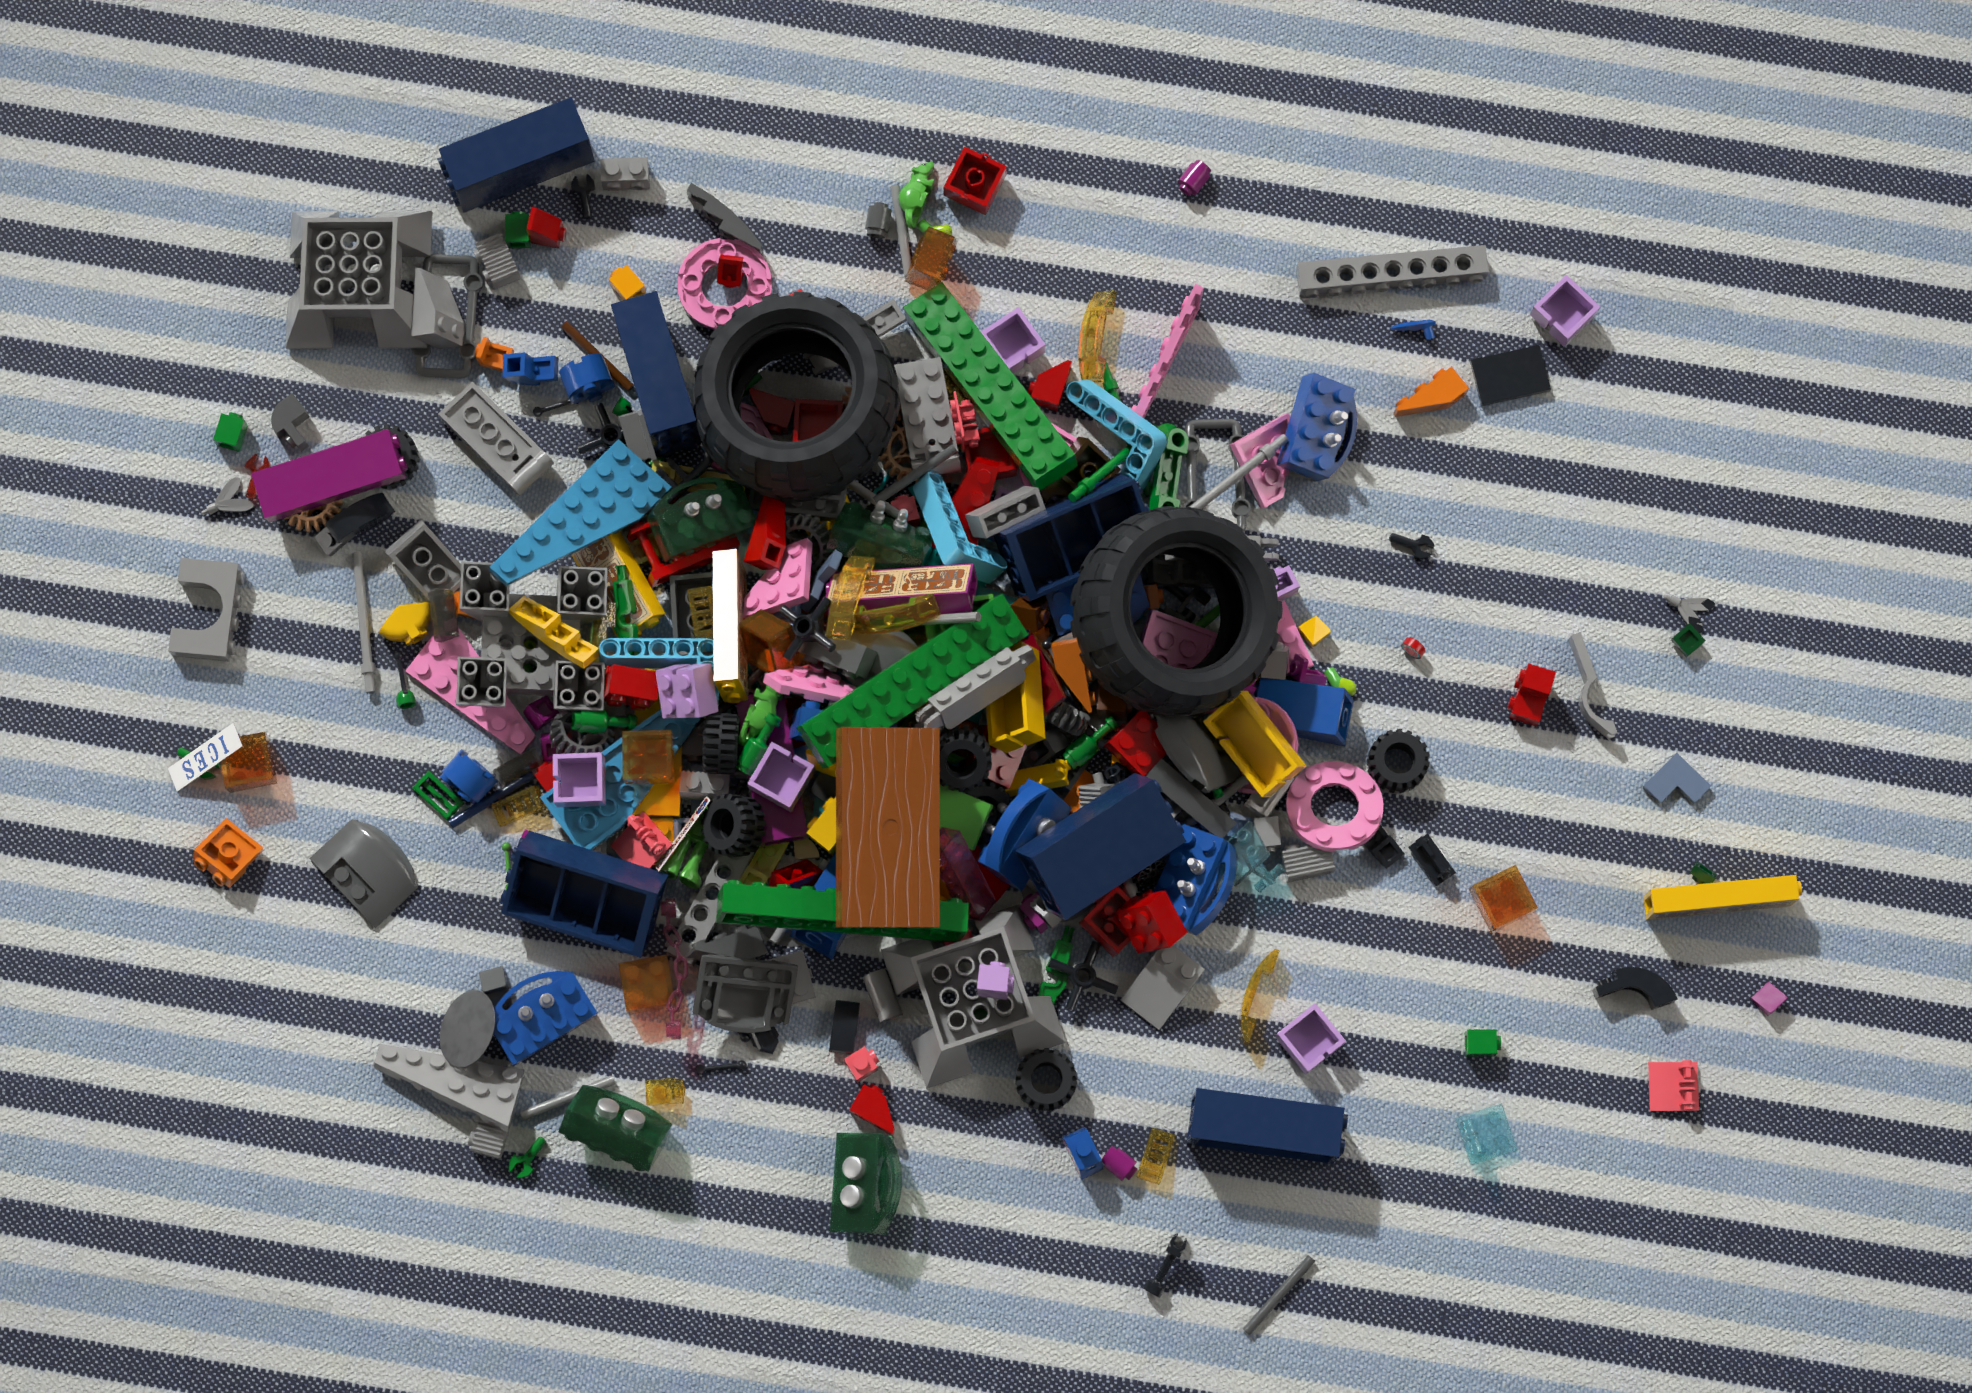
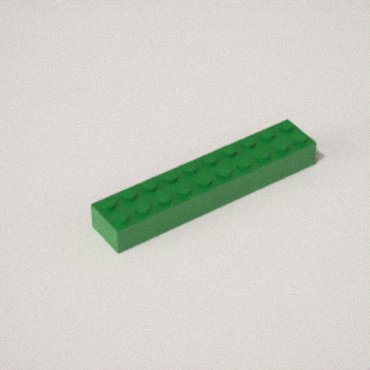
M943 282L903 307L907 322L935 358L941 357L943 369L965 398L974 404L975 411L1033 487H1038L1040 492L1077 467L1075 453Z
M997 595L972 611L980 612V622L954 623L796 727L822 769L836 763L837 728H888L928 702L930 697L1000 651L1011 647L1029 635L1004 595Z
M728 880L727 883H723L718 893L716 923L957 943L961 941L968 930L969 903H962V900L957 898L940 901V927H836V888L818 891L812 886L794 889L788 884H778L777 887H770L763 882H753L752 885L742 884V881Z

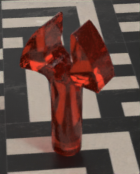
M255 454L246 462L244 467L254 473L271 466L265 455L263 465L257 469L256 463L259 456ZM251 475L246 497L255 499L257 492Z

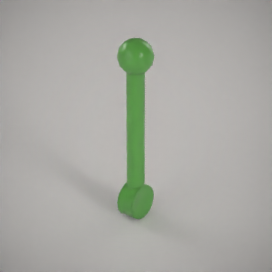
M505 842L502 844V850L505 852L506 872H508L509 868L511 869L509 853L511 844Z

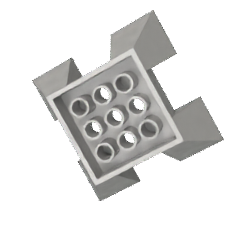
M292 211L290 258H301L300 287L287 302L285 348L333 349L335 318H372L380 349L427 348L426 343L411 337L413 294L400 289L402 257H431L433 212L384 211L375 217L339 218V211ZM351 242H357L354 247L348 248ZM356 264L353 270L347 271L350 265ZM380 264L378 269L370 271L373 265ZM332 265L328 271H323L325 266ZM355 287L352 293L346 294L349 288Z
M461 561L460 610L482 622L481 657L458 656L456 705L505 707L506 694L552 696L554 709L603 711L605 663L592 662L585 669L581 668L556 651L551 650L508 612L511 606L523 596H526L560 614L561 622L580 631L581 625L606 616L608 568L559 566L556 596L509 594L510 585L505 586L489 571V567L493 563ZM507 639L511 641L512 647L503 648L499 642ZM532 640L536 643L537 647L527 649L524 646V642ZM525 664H532L536 671L527 673L524 671L523 666Z
M1020 904L973 919L978 936L934 950L930 940L912 939L881 949L895 995L898 996L920 989L933 1027L911 1042L926 1089L973 1074L966 1046L1008 1032L1012 1034L1019 1058L1033 1053L1036 1049L1043 1050L1044 1048H1051L1066 1043L1051 996L1027 997L1014 958L1035 951L1027 925L1023 920V913L1019 908ZM962 962H968L972 965V969L968 973H962L959 971L958 966ZM990 962L1005 963V967L1010 968V974L1014 975L1013 993H1008L1007 1000L980 997L978 995L972 997L966 993L968 986H977L980 964L990 965ZM946 993H953L956 996V1001L953 1004L943 1002L942 998ZM976 1009H985L988 1013L987 1017L983 1020L976 1019L973 1015Z

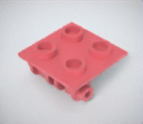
M954 391V400H950L952 421L956 422L954 423L957 445L961 444L962 452H965V445H969L970 448L979 446L978 425L974 423L976 422L974 404L970 400H963L961 405H958L956 391Z
M642 811L639 816L633 814L627 818L628 827L610 846L622 860L651 868L673 844L649 816Z
M1683 1060L1682 1062H1648L1650 1111H1699L1697 1062H1692L1691 1060Z

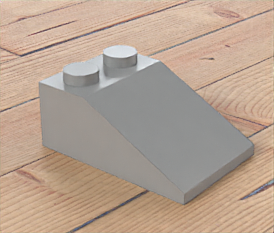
M415 268L411 337L437 349L462 346L464 322L448 281L421 268Z
M421 519L385 550L387 555L435 608L460 587V562Z
M1174 945L1170 948L1159 949L1120 1001L1156 1029L1160 1030L1202 976L1205 969Z

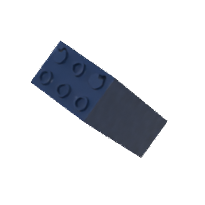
M572 97L439 148L441 157L437 158L455 206H461L463 213L595 162L589 137Z
M657 291L611 304L617 330L656 458L662 456L663 458H668L681 450L692 451L696 449L701 442L696 425L697 422Z
M1117 474L1098 482L1094 490L1087 495L1081 496L1075 502L1070 501L1068 496L1045 505L1046 510L994 534L999 553L1007 562L1006 572L1014 594L1025 600L1032 601L1078 581L1080 575L1078 572L1083 561L1108 530L1131 516L1149 511L1147 504L1143 503L1141 497L1143 491L1139 482L1128 476Z
M1136 773L1132 774L1015 850L1049 913L1067 920L1186 842L1183 836L1184 829L1173 818L1171 814L1173 809L1169 802L1163 799L1160 794L1162 788L1155 779L1153 780Z
M529 831L525 838H520L517 848L514 847L510 857L513 866L512 869L509 868L506 874L505 883H508V887L501 895L500 904H503L501 914L641 958L652 939L669 874L533 831Z
M1196 1088L1192 1096L1186 1144L1333 1164L1344 1153L1345 1139H1341L1342 1132L1347 1129L1348 1114H1344L1345 1108Z

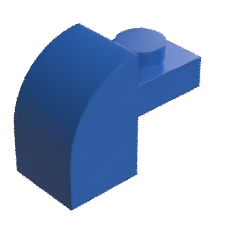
M525 352L503 354V378L515 384L530 386L540 385V382L558 381L559 358L556 356L531 357Z

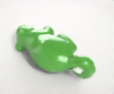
M932 161L921 164L918 167H913L910 182L899 193V205L905 212L907 227L912 230L915 229L927 204V195L931 194L934 188L933 183L935 180H928L934 170V163Z
M766 685V689L762 693L760 689L756 688L753 701L756 704H750L739 735L738 744L745 746L749 738H755L760 734L767 722L764 720L765 716L768 713L776 715V706L778 700H782L783 694L778 693L768 685Z

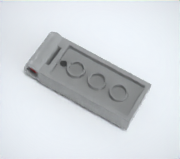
M941 357L894 365L898 377L899 401L912 471L952 444L958 451ZM958 452L933 468L932 470L935 472L932 473L935 474L937 472L943 475L961 472Z
M473 381L438 413L440 419L519 496L554 464L553 460Z

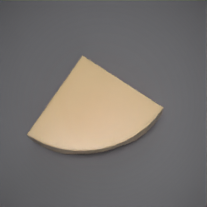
M811 840L794 841L795 860L820 858L817 847Z

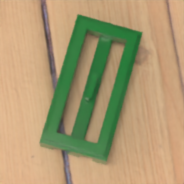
M429 770L412 787L418 795L447 821L464 805V802ZM430 778L451 799H453L456 802V804L452 806L431 785H429L426 782V780ZM422 785L449 809L447 813L420 789Z

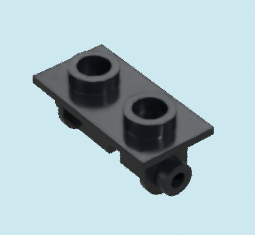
M1428 833L1418 838L1408 847L1435 886H1438L1456 873Z

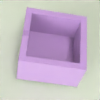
M1565 275L1533 307L1530 316L1544 329L1549 326L1550 330L1548 333L1564 347L1597 315L1600 306L1571 278Z
M1019 307L981 331L1013 374L1024 367V361L1029 364L1045 353V343Z
M711 664L672 665L656 670L662 718H699L718 712Z
M771 742L747 785L751 791L792 812L815 773V766L797 755L793 758L794 763L790 762L792 759L791 752Z
M602 752L553 754V777L556 779V781H553V803L557 808L606 806L605 757Z
M1316 1003L1280 1030L1275 1036L1305 1075L1346 1042Z

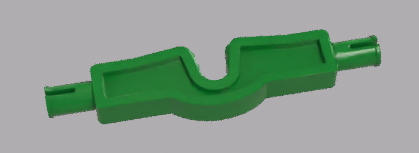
M617 565L618 581H613L615 605L612 610V625L618 638H638V626L631 623L627 624L624 620L626 615L634 614L636 611L632 580H627L626 565ZM631 651L629 654L636 656L639 655V652Z
M1065 926L1062 938L1057 940L1051 958L1065 964L1068 963L1073 944L1070 942L1075 931L1071 927L1067 936L1068 926ZM1046 966V972L1057 976L1058 981L1054 984L1042 982L1038 996H1051L1054 1005L1056 997L1066 987L1068 975Z

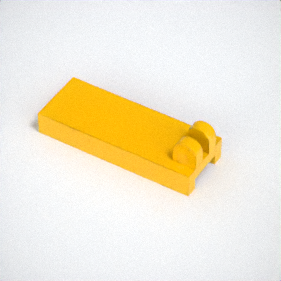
M1057 759L1055 763L1017 770L1010 789H1005V792L1009 793L1010 797L1017 796L1019 788L1027 782L1028 778L1050 789L1069 785L1067 775L1071 765L1067 760Z

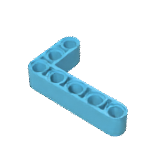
M1087 379L1069 383L1066 388V395L1071 402L1133 446L1119 474L1137 480L1142 490H1144L1166 447L1167 438L1165 434L1093 381Z
M933 470L924 474L913 485V491L941 561L944 565L974 563L977 580L989 584L992 583L1007 568V562L999 553L968 541L943 478Z
M608 638L600 643L599 661L600 663H605V667L607 665L611 667L613 664L633 668H665L683 664H711L714 678V640L708 638ZM613 651L615 652V654L609 656L606 655L605 652ZM637 651L640 654L633 656L630 655L629 652ZM655 651H661L664 654L661 656H657L653 653ZM685 651L688 655L681 656L678 652ZM704 651H709L712 653V655L705 656L702 653ZM715 685V692H716L717 705H718V702H719V691H718V689H717V687H716V685Z

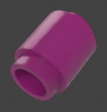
M1200 160L1191 163L1178 180L1179 189L1188 196L1191 194L1197 195L1209 179L1211 169Z
M1111 1146L1102 1158V1163L1105 1164L1104 1168L1121 1181L1124 1178L1130 1180L1138 1170L1135 1167L1137 1161L1119 1147L1116 1149L1114 1146Z

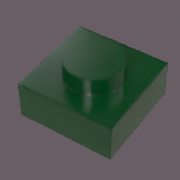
M1690 623L1671 639L1673 644L1686 658L1706 641Z
M1698 861L1695 862L1690 871V874L1693 875L1692 879L1698 884L1713 883L1717 876L1716 873Z

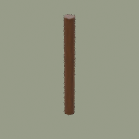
M568 321L563 323L561 329L588 354H601ZM602 355L611 376L629 392L634 387V384Z

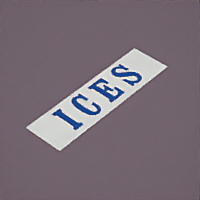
M234 723L168 768L176 791H179L242 747Z

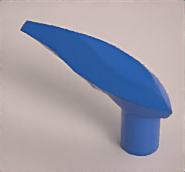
M1430 319L1405 322L1391 326L1390 329L1396 331H1417L1423 329L1425 338L1428 340L1435 338L1432 326L1436 322Z

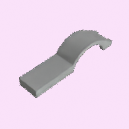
M894 299L863 317L875 329L879 337L907 321ZM808 353L803 354L804 358L810 359L815 367L812 370L815 375L839 366L825 357Z
M1581 632L1573 634L1568 641L1584 682L1579 696L1580 712L1585 720L1607 739L1614 738V735L1617 734L1614 722L1596 716L1589 707L1587 691L1590 685L1595 682L1597 676Z

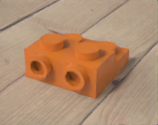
M225 818L194 849L193 862L199 870H208L213 874L212 878L218 885L223 886L225 884L230 888L246 872V868L263 852V847Z

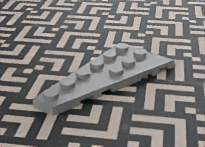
M385 1044L379 1045L374 1061V1069L399 1081L404 1079L414 1084V1088L420 1091L423 1089L433 1093V1097L464 1112H473L481 1116V1120L487 1123L490 1121L500 1125V1129L508 1132L524 1078V1069L475 1061L465 1067H456L450 1064L441 1054Z

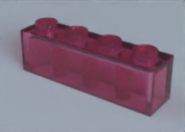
M942 827L940 829V878L945 883L951 898L961 899L962 903H969L968 919L981 921L995 904L996 899L961 831Z

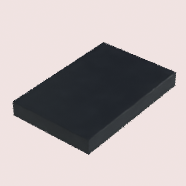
M1540 345L1470 360L1481 406L1546 393L1551 390Z

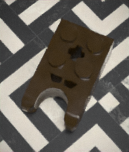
M1078 436L1070 446L1075 453L1077 467L1040 491L1043 503L1045 504L1055 495H1058L1060 498L1068 496L1078 487L1080 481L1086 477L1089 478L1111 459L1090 439ZM1117 466L1101 481L1117 475L1121 468Z

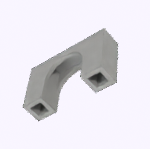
M181 558L178 575L180 585L215 591L221 596L223 607L219 619L209 628L203 630L171 628L168 652L172 656L230 662V656L234 655L236 646L235 641H232L233 633L237 632L239 624L236 610L241 607L242 602L239 588L240 585L244 584L245 572L242 571L238 563Z

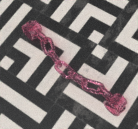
M666 898L665 901H661V916H666V926L663 929V934L670 946L675 947L677 958L674 960V974L676 979H678L677 990L671 993L666 1004V1009L670 1012V1022L666 1023V1037H671V1040L681 1039V1020H674V1013L679 1010L684 999L681 984L682 980L688 976L687 959L680 955L679 945L682 939L677 929L670 925V918H676L675 898ZM672 929L678 942L674 940L673 943L667 932H670ZM682 960L684 961V976L682 973L678 975V963L681 964ZM676 994L677 997L680 996V999L678 1001L676 1008L674 1009V1006H670V1004L674 998V995Z

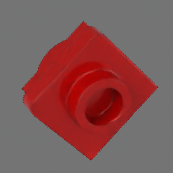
M720 254L717 284H722L729 288L740 287L743 279L744 257Z

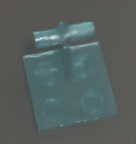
M1250 820L1227 840L1236 849L1237 867L1233 884L1235 887L1249 874L1254 873L1262 878L1254 885L1255 889L1262 893L1266 887L1275 884L1276 878L1285 872V868L1279 863L1270 872L1260 866L1270 856V853L1253 822Z
M1502 1103L1455 1118L1470 1165L1517 1151Z

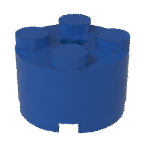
M601 354L585 355L581 357L582 362L575 364L573 360L560 369L559 374L571 404H577L587 399L589 402L598 401L603 397L602 393L615 387L610 371Z
M461 749L442 770L443 773L440 777L450 786L452 785L456 789L458 787L460 790L457 793L467 802L470 801L474 805L475 802L479 803L498 781L477 760L469 758L467 756L468 753Z

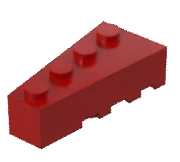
M980 456L975 457L959 488L952 497V502L967 539L975 545L978 544L979 538L972 536L965 514L989 503L1000 463ZM930 536L927 546L936 548L933 538Z

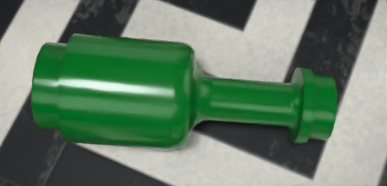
M604 709L603 711L574 710L572 712V729L578 730L579 733H604L608 726L627 727L628 731L637 727V716L628 714L627 717H610Z
M768 713L765 716L764 720L767 722L759 736L748 739L737 759V768L745 774L753 775L769 747L766 744L775 726H780L781 718L773 713Z
M1112 716L1104 719L1106 723L1093 735L1083 733L1065 748L1062 756L1073 769L1083 766L1098 753V742L1112 730L1116 732L1120 727Z

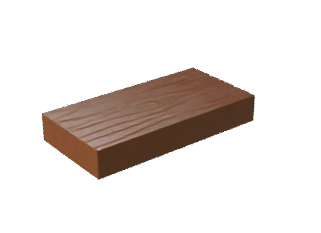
M840 727L836 729V927H940V728Z

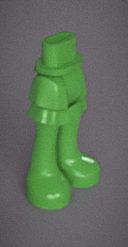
M703 812L660 870V872L669 874V879L676 880L683 859L691 843L694 844L695 847L679 876L681 883L693 889H699L702 879L698 874V868L709 844H705L703 840L705 836L701 832V829H703V824H701V819H704Z

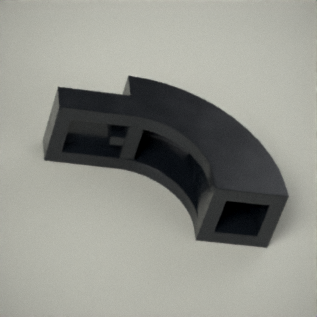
M383 492L368 496L348 506L325 523L326 527L315 536V539L326 556H333L359 533L369 528L380 526L395 513V510Z
M1638 967L1615 969L1611 973L1614 981H1611L1610 977L1596 982L1598 986L1592 990L1595 999L1621 990L1635 991L1647 1000L1651 1010L1678 1000L1672 987L1662 977L1652 971Z

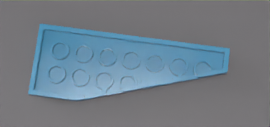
M618 439L489 567V571L505 586L519 581L544 566L547 567L563 557L566 558L610 534L613 535L619 532L622 528L638 523L671 490V486Z
M660 709L602 751L605 757L606 806L557 808L553 803V788L540 797L574 845L593 850L624 827L627 818L637 809L702 717L662 718V711Z

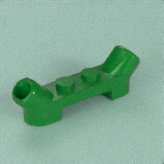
M1165 423L1157 427L1165 434L1167 444L1154 470L1149 510L1167 506L1180 507V500L1176 499L1182 456L1187 454L1189 439L1184 430L1177 428L1173 424Z

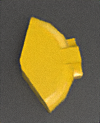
M423 602L399 605L382 625L379 635L390 641L405 642L407 646L423 640L428 635L426 629L432 619V603Z

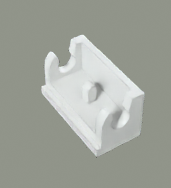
M1294 777L1291 780H1285L1287 783L1271 797H1261L1259 793H1252L1245 802L1244 807L1260 818L1268 817L1291 786Z

